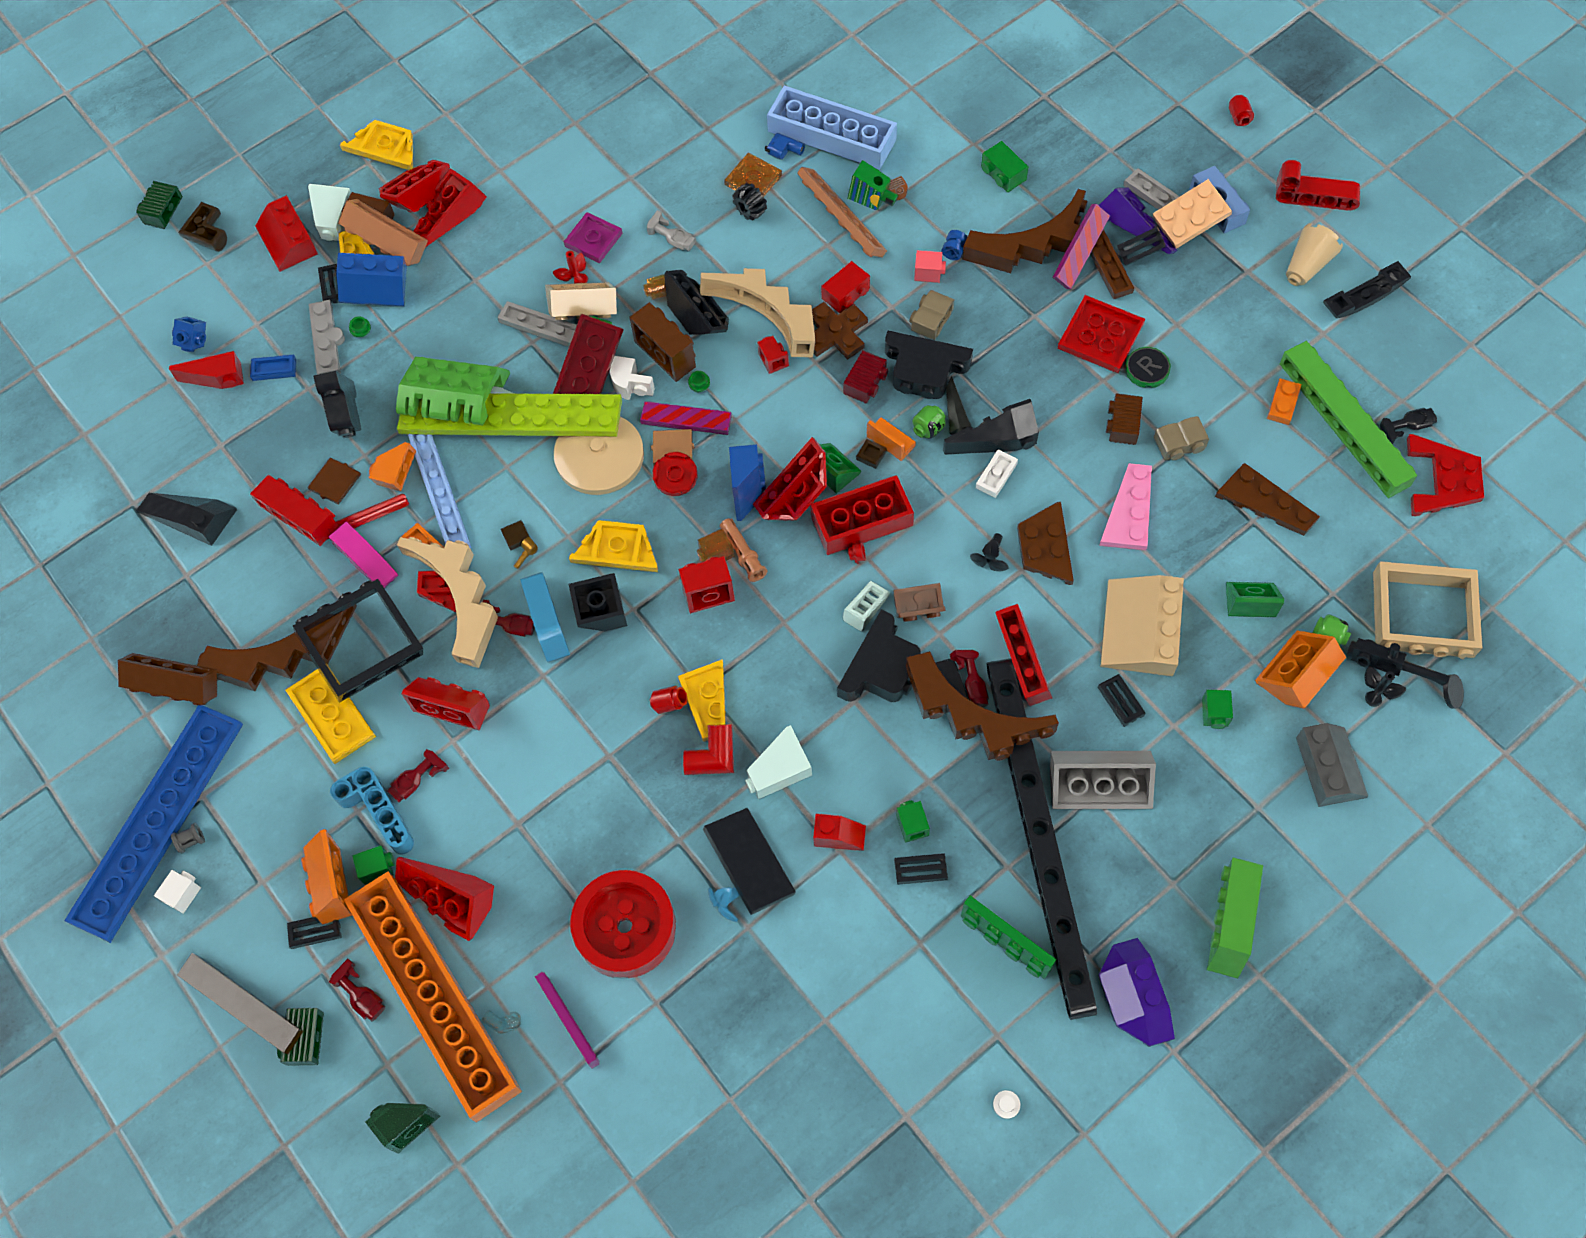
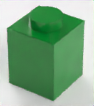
M1206 690L1202 697L1203 726H1211L1213 729H1223L1229 726L1233 719L1231 690Z
M910 800L900 804V807L896 809V817L905 843L928 837L930 827L921 801L914 803V801Z
M382 845L352 855L357 877L364 885L369 884L388 871L392 876L394 875L392 866H395L393 855L391 852H387Z

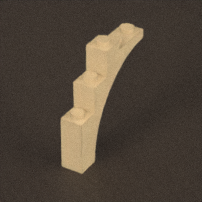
M744 268L743 274L701 273V295L729 299L749 306L763 314L780 330L789 346L791 357H813L815 334L812 306L790 304L788 287L766 286L765 269Z
M400 537L397 546L402 554L417 559L432 568L445 580L451 590L457 613V632L452 656L458 663L479 668L498 615L493 606L480 602L486 585L478 573L468 571L474 556L469 545L460 540L455 542L447 540L445 547L436 543H431L430 545L422 543L421 540L414 537H409V539Z

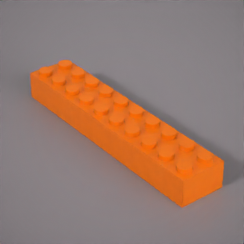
M389 871L345 898L344 902L469 1118L477 1123L520 1094L522 1090L397 880Z

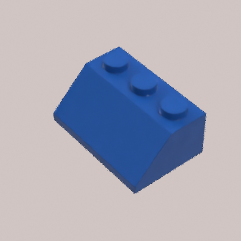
M338 253L336 274L339 303L404 306L407 272L404 256Z
M757 444L729 447L732 489L737 521H742L754 508L753 503L760 497L762 490H766L763 454L758 453Z

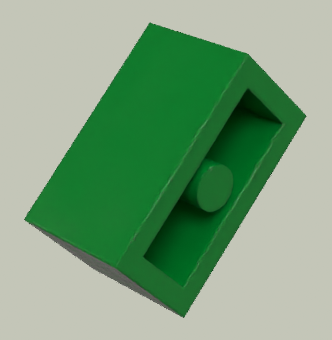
M1003 141L982 153V170L989 174L996 184L1007 193L1027 180L1029 166Z

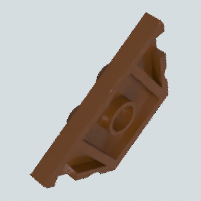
M1060 501L1018 524L1017 531L1024 570L1040 573L1042 576L1050 579L1055 577L1066 581L1065 584L1073 585V572Z

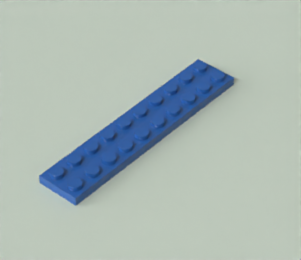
M198 705L64 920L65 922L111 943L172 843L171 834L174 832L178 833L242 728L243 724L240 721L206 706Z

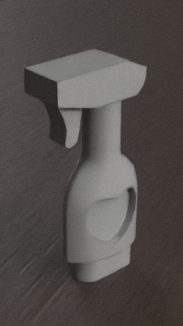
M658 210L647 224L649 235H654L657 232L665 236L669 244L681 250L690 251L696 243V238L692 234L679 228L668 229L662 226H668L669 221L664 219L662 212Z

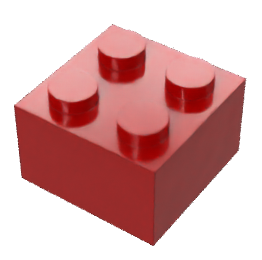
M724 556L719 558L711 557L704 562L690 563L678 569L690 614L735 601L732 579Z

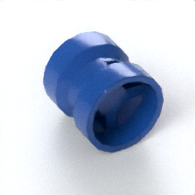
M951 230L946 237L947 242L944 243L941 249L942 254L950 260H959L963 254V246L967 235L959 230Z

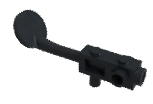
M1358 638L1357 642L1351 641L1347 654L1351 655V660L1355 661L1358 665L1363 667L1371 666L1384 672L1390 671L1396 676H1399L1401 670L1427 678L1443 686L1444 699L1449 708L1458 709L1461 707L1464 690L1458 675H1446L1405 661L1407 654L1399 652L1401 647L1397 643H1392L1390 648H1387L1369 639L1363 640Z

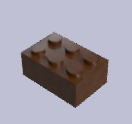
M649 302L629 317L634 342L675 382L696 368L693 340L688 334L684 335L674 321H669L659 307L655 308Z

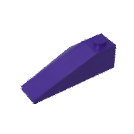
M1129 187L1115 188L1099 204L1110 215L1108 222L1111 221L1135 236L1155 228L1156 221L1152 216L1143 212L1146 207ZM1159 229L1166 248L1161 250L1167 254L1176 253L1178 250L1175 249L1164 232ZM1156 233L1143 240L1148 241L1156 237ZM1157 241L1151 245L1157 246L1160 245L1159 241Z

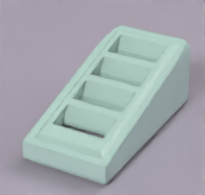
M870 581L844 609L843 620L859 631H862L886 601L890 592ZM869 592H871L872 594L878 596L879 598L877 599V598L871 596V595L869 594Z

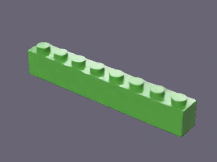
M1306 340L1285 351L1280 361L1281 367L1293 382L1302 384L1300 388L1302 393L1389 499L1411 487L1418 476L1414 468L1405 461L1398 448L1391 444L1384 431L1380 430L1373 422L1370 414L1366 413L1359 405L1356 397L1352 396L1345 388L1344 383L1336 377L1331 367L1322 360L1317 350Z

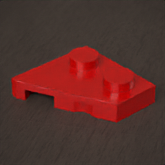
M418 571L417 594L426 600L456 612L454 598L445 580L435 571Z

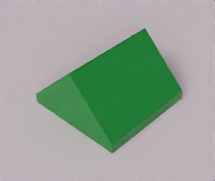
M831 443L819 444L826 453L827 486L837 494L861 473V470Z
M1226 582L1228 616L1277 617L1284 604V597L1274 583Z

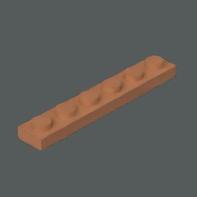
M801 167L797 174L803 179L802 183L814 192L816 199L827 206L826 210L830 214L836 216L839 220V225L851 233L850 237L861 244L864 253L870 257H883L887 250L814 169Z

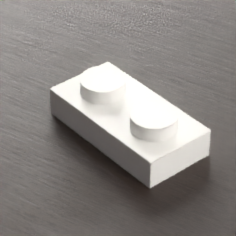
M997 450L976 483V489L996 498L1016 467L1018 459Z

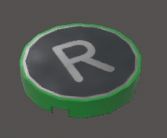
M1152 347L1136 349L1129 355L1126 362L1127 377L1132 383L1144 388L1146 386L1154 388L1163 384L1167 380L1171 368L1169 358L1165 353Z

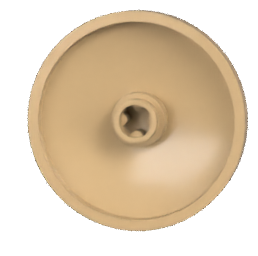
M622 417L619 420L617 437L559 436L554 447V462L562 480L574 490L590 495L608 494L625 487L636 477L644 460V448L639 432L629 421Z

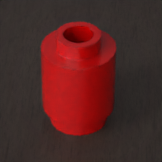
M1236 95L1229 101V111L1234 124L1237 126L1248 125L1254 119V112L1248 98L1244 95Z
M678 686L655 690L650 698V705L658 714L679 710L687 704V693L683 687Z

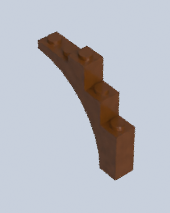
M1078 189L1072 201L1061 213L1036 228L1008 234H992L970 230L963 246L962 260L1011 274L1013 267L1018 266L1020 258L1042 264L1045 256L1049 257L1051 249L1066 253L1080 226L1082 218L1079 216L1080 212H1085L1088 203L1087 200H1084L1086 191Z
M930 651L910 656L906 659V669L922 718L938 719L947 713L955 740L960 738L968 740L979 734L988 760H1004L1012 754L1014 743L1016 745H1023L1033 738L1040 737L1045 739L1053 736L1057 731L1059 722L1056 714L1037 718L1013 717L992 712L968 700L948 683L937 668Z

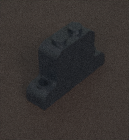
M889 330L885 337L886 356L897 360L893 371V387L903 394H914L926 399H940L945 394L951 373L964 374L970 370L973 357L972 348Z
M337 371L314 375L315 386L318 394L322 397L330 431L343 438L356 436V431H361V423L355 402L357 394L354 381Z
M882 609L880 610L837 687V697L852 702L860 698L864 691H868L889 702H897L902 698L903 694L906 696L909 694L912 684L906 669L907 657L921 654V650L917 645L895 635L898 626L894 625L895 620L892 614Z

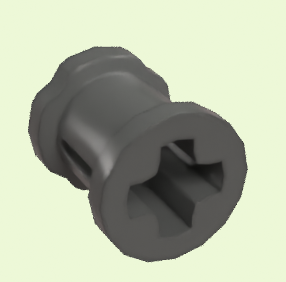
M196 823L191 824V828L178 834L176 832L171 834L173 844L181 854L185 852V849L197 843H205L204 835Z

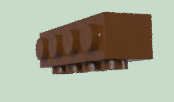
M131 653L118 660V687L127 688L131 692L150 693L151 696L155 697L166 696L174 701L185 700L192 702L194 705H205L208 701L217 697V670Z

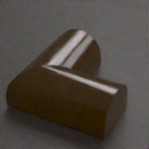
M203 202L198 205L178 232L182 238L218 252L222 251L227 243L225 231L213 226L221 215L219 208Z

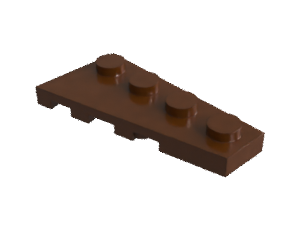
M1246 463L1242 464L1215 495L1216 498L1221 500L1225 498L1234 502L1233 505L1241 509L1243 507L1256 512L1255 515L1275 520L1276 524L1303 536L1320 517Z

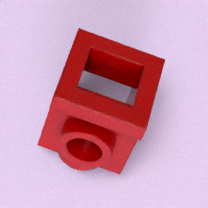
M774 336L765 337L757 342L758 354L769 374L789 366L788 353L784 351L781 342L777 343Z

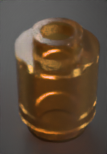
M664 274L646 279V284H643L646 297L650 296L654 300L666 296Z

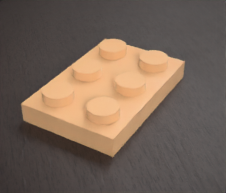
M1209 179L1154 212L1153 218L1175 249L1232 215V210Z

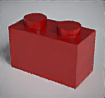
M853 261L849 262L821 286L822 300L840 314L852 306L860 296L868 293L870 289V275Z

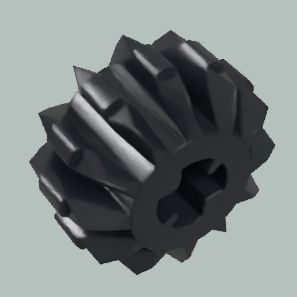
M752 183L742 184L732 195L734 199L733 204L737 207L736 210H739L740 215H744L747 220L753 221L758 219L767 209V200L763 197L764 194Z

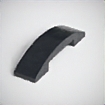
M1396 261L1381 269L1378 276L1346 293L1342 290L1325 299L1323 303L1335 318L1346 317L1385 298L1411 278V275L1399 261Z

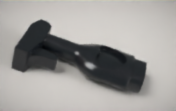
M1420 408L1407 412L1403 419L1391 422L1389 418H1383L1380 423V430L1384 431L1387 439L1393 444L1398 437L1404 435L1403 431L1395 432V430L1401 428H1409L1411 430L1428 428L1437 423V417L1432 408Z

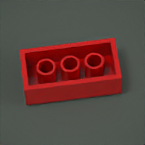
M897 475L810 505L811 519L827 555L852 547L853 542L865 543L912 527L914 523V511Z

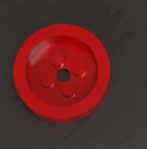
M618 870L597 877L581 891L572 909L570 928L574 944L584 960L593 969L609 977L634 978L653 970L668 955L675 939L676 917L667 893L658 882L637 871ZM620 921H630L632 923L630 931L622 933L618 930Z

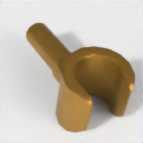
M527 537L521 543L524 551L514 564L516 569H519L529 555L535 554L538 550L537 545L530 537Z

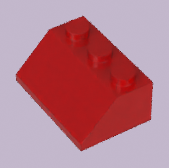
M286 195L268 203L255 227L279 272L318 255L288 196Z
M418 677L405 687L401 693L413 712L479 731L490 706L484 693L477 690L469 692L452 683L449 686L441 684L439 680L432 677L427 679Z

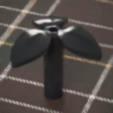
M995 533L992 540L982 550L985 556L979 553H972L970 555L971 560L981 567L988 563L990 569L994 571L1009 569L1007 563L996 560L999 556V546L1003 536Z
M1369 666L1366 669L1364 676L1365 684L1374 689V691L1365 694V700L1369 706L1377 707L1381 705V694L1391 700L1405 693L1406 687L1397 683H1391L1395 679L1393 672H1386L1381 677L1373 667Z

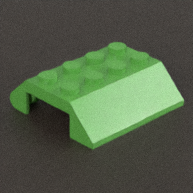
M415 356L399 383L396 412L397 414L416 416L419 399H422V417L458 422L461 404L465 405L464 422L483 425L488 417L485 401L493 386L504 387L510 375V370L488 365Z

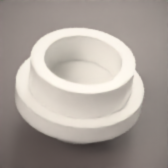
M1007 1090L999 1092L993 1101L994 1111L1001 1118H1013L1020 1110L1018 1096Z

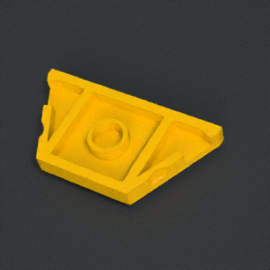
M374 120L366 128L356 132L354 139L348 143L343 141L340 144L342 151L407 170L413 168V135L409 129Z
M598 520L593 526L591 533L586 535L581 541L582 545L578 550L569 556L570 563L658 572V566L644 525Z

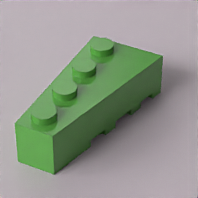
M1232 857L1229 866L1224 865L1221 874V881H1224V885L1220 888L1217 902L1220 905L1214 918L1215 930L1210 943L1208 971L1238 979L1250 958L1263 865Z

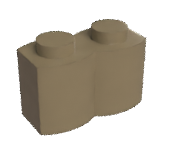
M930 290L927 295L924 294L920 300L919 309L917 311L914 310L911 314L909 321L912 323L911 331L935 340L954 309L955 299Z
M1198 416L1162 426L1156 429L1154 435L1164 460H1178L1185 453H1200L1207 447L1209 437Z

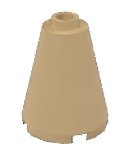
M1312 223L1307 224L1303 228L1286 272L1289 283L1294 286L1305 285L1340 253L1343 244L1339 245L1337 241L1339 239L1338 235L1329 228L1319 224L1317 227H1310Z

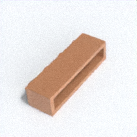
M358 199L346 201L338 224L345 227V231L354 235L357 234L367 244L376 245L382 253L404 256L407 266L420 262L428 242L425 238Z

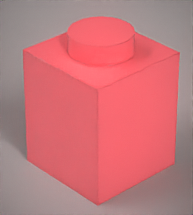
M917 250L914 281L940 283V276L945 274L946 261H942L943 252Z

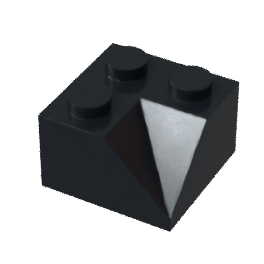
M615 573L568 584L579 628L605 632L628 626Z

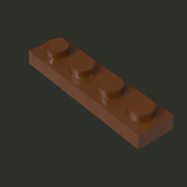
M1103 229L1090 255L1112 298L1116 299L1132 294L1134 286Z

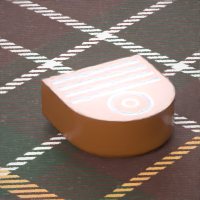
M900 176L890 181L888 190L898 194L897 200H901L906 197L908 186L903 177Z

